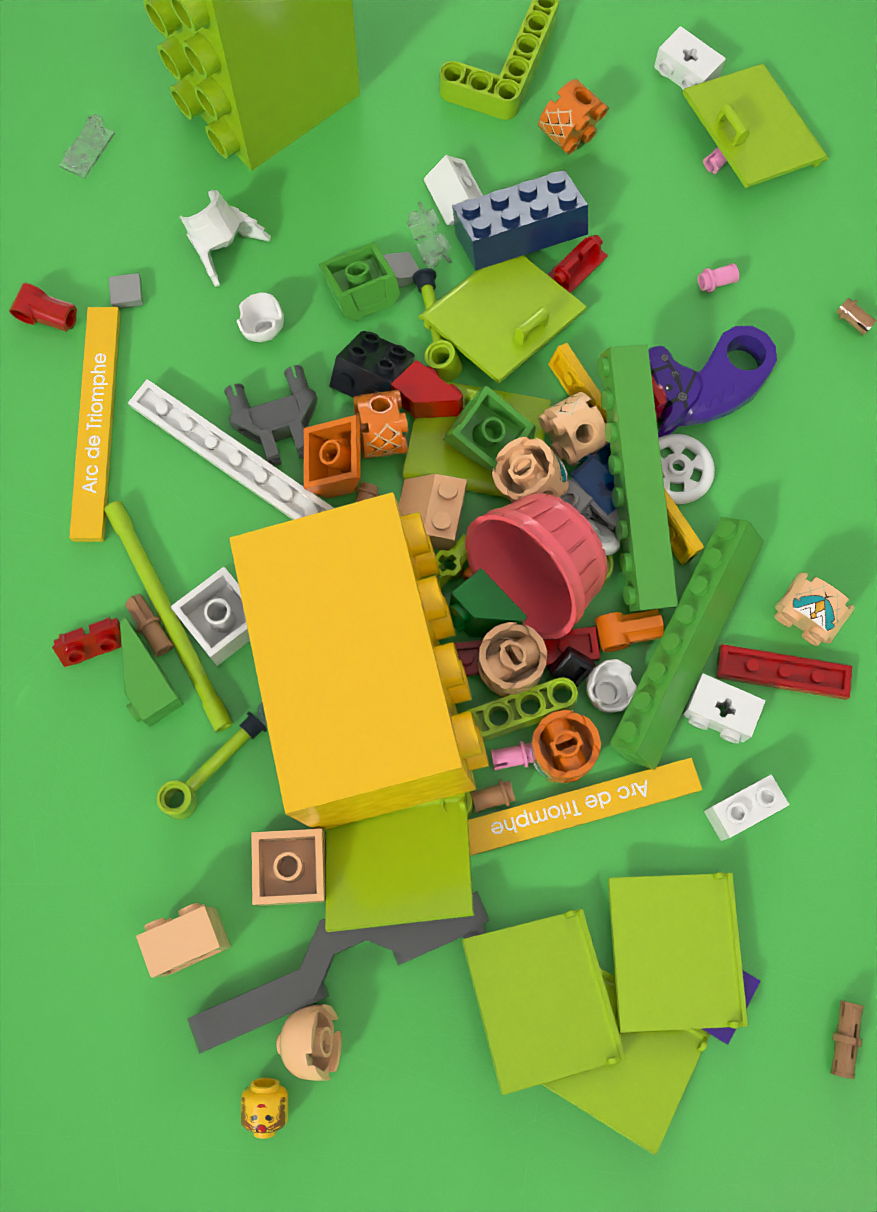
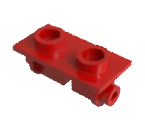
M598 235L585 237L547 275L569 293H572L608 257L601 250L602 239Z
M107 617L104 620L88 625L90 631L88 634H85L83 628L59 634V638L54 640L52 649L63 666L68 667L78 664L87 659L121 648V631L118 618L111 619V617Z

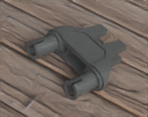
M294 365L297 378L294 377L291 367L284 371V376L291 391V395L250 407L242 384H234L237 396L234 395L231 385L224 390L232 412L229 417L230 425L243 436L262 445L268 463L273 466L282 464L275 442L292 437L299 458L304 457V428L308 426L313 416L318 397L316 392L309 388L304 369L300 365Z

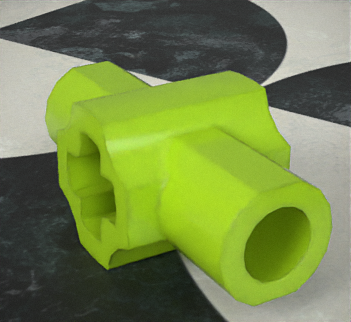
M464 534L449 551L440 550L435 555L440 574L432 576H437L441 590L451 579L459 580L462 577L461 574L464 572L463 565L468 561L467 551L465 550L466 535ZM447 559L451 562L454 561L453 563L456 565V568L453 571L446 569L443 572L446 568L443 565L444 561Z

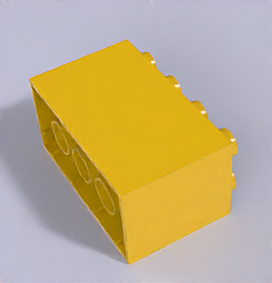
M392 492L229 537L285 814L313 829L326 830L477 790L472 770L487 767L489 762L480 728L478 725L476 726L472 712L457 713L455 704L472 700L465 669L462 660L458 658L454 642L440 645L439 642L441 639L455 636V630L447 600L442 595L437 576H432L440 574L433 545L430 536L426 533L420 511L403 515Z

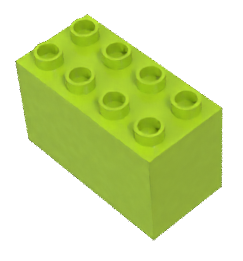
M143 0L144 8L151 22L166 39L157 46V50L168 71L178 80L177 83L170 87V93L176 105L190 120L200 114L208 123L205 131L217 152L225 159L235 153L251 171L360 96L352 0Z

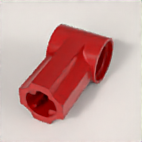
M23 283L9 312L16 319L26 324L34 325L36 322L67 332L73 328L76 322L77 308L71 303L48 296L43 290L32 284Z

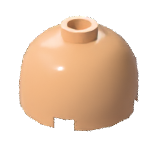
M327 1004L306 1006L289 1015L284 1023L281 1033L277 1037L276 1047L284 1065L292 1075L305 1080L328 1081L331 1079L328 1076L329 1072L337 1071L341 1057L342 1037L341 1031L334 1033L332 1020H338V1017L332 1006Z

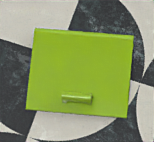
M764 64L683 89L682 94L745 188L809 165H813L816 168L822 161L825 162L829 159Z
M520 256L476 270L421 313L418 318L424 320V327L427 330L432 327L499 384L584 313L587 306L525 256Z
M444 381L448 385H455L463 395V408L473 395L481 389V387ZM493 390L535 425L534 439L537 440L536 438L544 441L545 431L539 423L538 416L542 415L545 409L550 407L551 400ZM457 417L414 419L402 479L431 474L466 479V491L507 498L495 486L490 470L472 461L443 440L445 433Z
M461 793L444 798V809L447 814L442 809L438 799L326 829L325 930L327 932L474 916L466 794Z
M718 872L715 874L608 878L619 1032L723 1027L737 1029L738 1027H748L733 873Z
M583 909L569 910L564 914L462 939L501 1095L602 1066L615 1065L620 1061L627 1060Z
M600 968L619 1032L615 976ZM702 1029L619 1032L627 1060L620 1061L615 1065L602 1066L541 1084L646 1151L656 1155L698 1059L707 1048V1040L710 1034Z

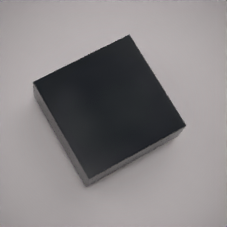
M568 646L550 665L548 671L549 675L553 678L570 679L578 687L596 665L594 660Z

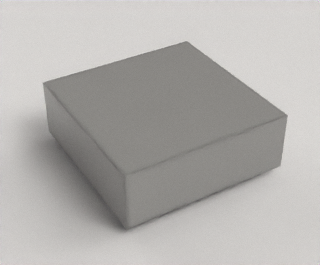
M139 273L109 277L112 307L125 308L143 305L142 283Z

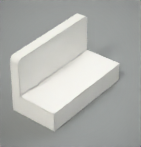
M445 155L424 178V182L447 225L452 226L454 224L452 205L464 202L467 199L483 196L465 160Z

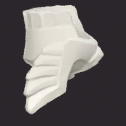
M210 190L208 196L211 199V203L205 209L191 217H183L181 215L179 218L182 220L187 230V236L200 256L214 286L217 287L220 286L210 256V250L228 247L233 243L237 232L243 237L270 242L271 236L264 231V227L257 224V220L248 217L246 213L239 211V208L229 206L218 190Z

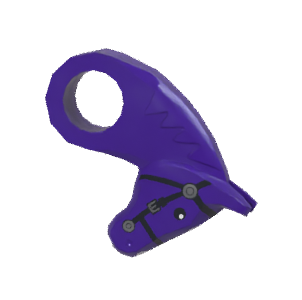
M735 326L721 335L712 355L700 372L679 364L664 346L660 345L649 348L651 375H653L657 385L660 384L664 388L667 397L660 416L663 423L659 427L658 438L671 434L679 426L702 424L725 417L753 400L766 382L777 361L776 345L768 334L754 326ZM734 350L745 351L755 358L758 368L754 370H741L730 362L727 353Z

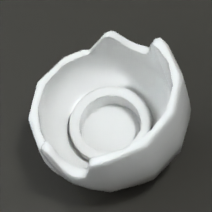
M264 292L252 294L240 303V319H237V323L247 340L259 343L274 339L283 328L284 313L279 302L272 294Z
M618 659L605 660L593 668L588 675L585 686L586 693L592 705L599 711L604 713L620 712L629 705L637 685L632 679V668L628 664Z

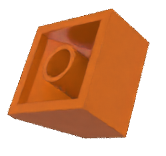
M353 415L304 428V489L326 499L353 493L361 479L360 416Z

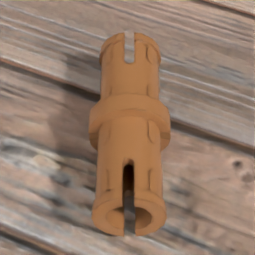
M840 1000L836 1033L833 1032L832 1036L835 1045L831 1074L855 1079L858 1046L862 1047L863 1040L859 1037L864 1005Z

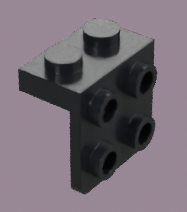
M361 331L336 356L329 387L352 398L364 394L391 391V383L414 362L415 354L401 345L393 344L380 338L376 333Z

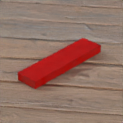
M721 644L718 652L716 678L847 700L850 698L853 666Z

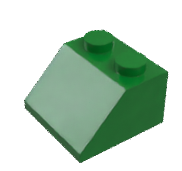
M482 568L451 593L449 610L454 628L459 632L464 631L469 637L484 638L495 626L507 622H516L524 626L527 616Z

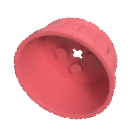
M545 493L523 496L511 504L490 510L476 518L467 529L465 550L467 551L466 555L470 569L473 571L472 574H475L482 568L527 616L524 626L527 625L533 628L543 639H558L568 634L573 626L580 621L583 612L604 585L608 566L605 550L602 548L603 545L588 520L577 509L556 496Z

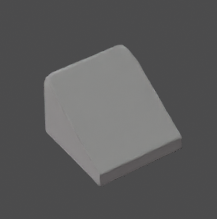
M410 252L383 255L396 275L399 289L413 283L412 276L419 268Z

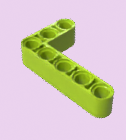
M532 0L500 75L457 61L444 63L439 72L440 96L448 102L499 119L509 120L514 118L521 107L556 25L559 0Z
M557 678L534 686L528 691L517 695L512 694L464 712H472L475 724L480 728L483 742L540 723L543 718L552 712L561 710L571 711L576 705L578 691L576 685L570 679ZM558 689H566L570 692L572 698L566 703H560L553 698V693ZM527 700H535L540 705V709L535 714H526L521 709V706ZM496 711H503L508 715V720L505 724L497 726L490 722V716ZM468 791L465 794L469 818L473 813L474 804L472 796ZM441 798V799H439V800H440L442 809H443L444 812L447 814L446 810L444 809V803H443L444 798Z

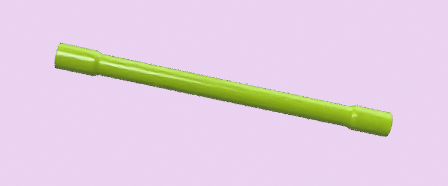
M115 501L108 504L104 511L115 533L120 537L202 701L203 709L215 733L226 730L233 725V721L210 682L178 616L172 610V604L134 531V525L123 503Z

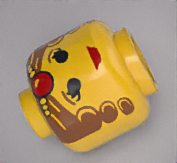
M258 1078L253 1080L250 1086L246 1087L241 1094L242 1126L247 1131L253 1132L256 1138L264 1139L273 1137L276 1131L282 1129L287 1124V1089L274 1078Z

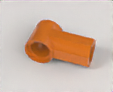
M658 609L628 615L615 612L601 615L594 619L602 652H614L625 649L630 644L661 639L664 634L663 619Z

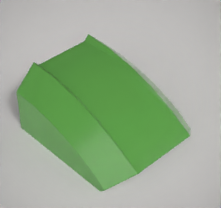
M375 242L318 264L345 318L358 322L362 317L387 307L392 308L400 296L396 275Z
M486 385L477 391L466 403L463 410L445 433L443 440L472 461L493 472V468L496 470L498 463L495 460L498 453L509 442L519 437L534 439L536 427Z

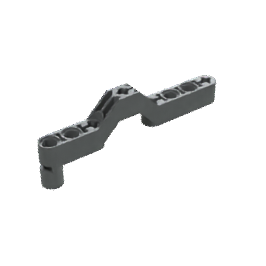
M478 891L473 893L474 916L327 932L325 930V919L320 920L300 969L187 1019L199 1054L328 997L329 994L324 981L335 954L368 940L392 950L397 964L400 965L461 937L465 939L485 934L486 931L483 924L490 920Z

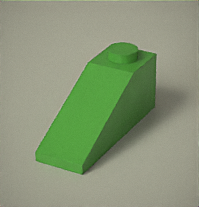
M125 617L120 621L125 694L131 702L126 707L136 722L142 720L148 726H152L184 704L134 626Z

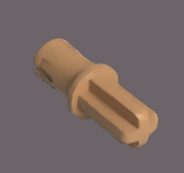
M137 594L128 598L125 606L138 626L137 632L143 634L154 655L159 657L172 650L174 645L160 625L161 619L154 616L143 596Z

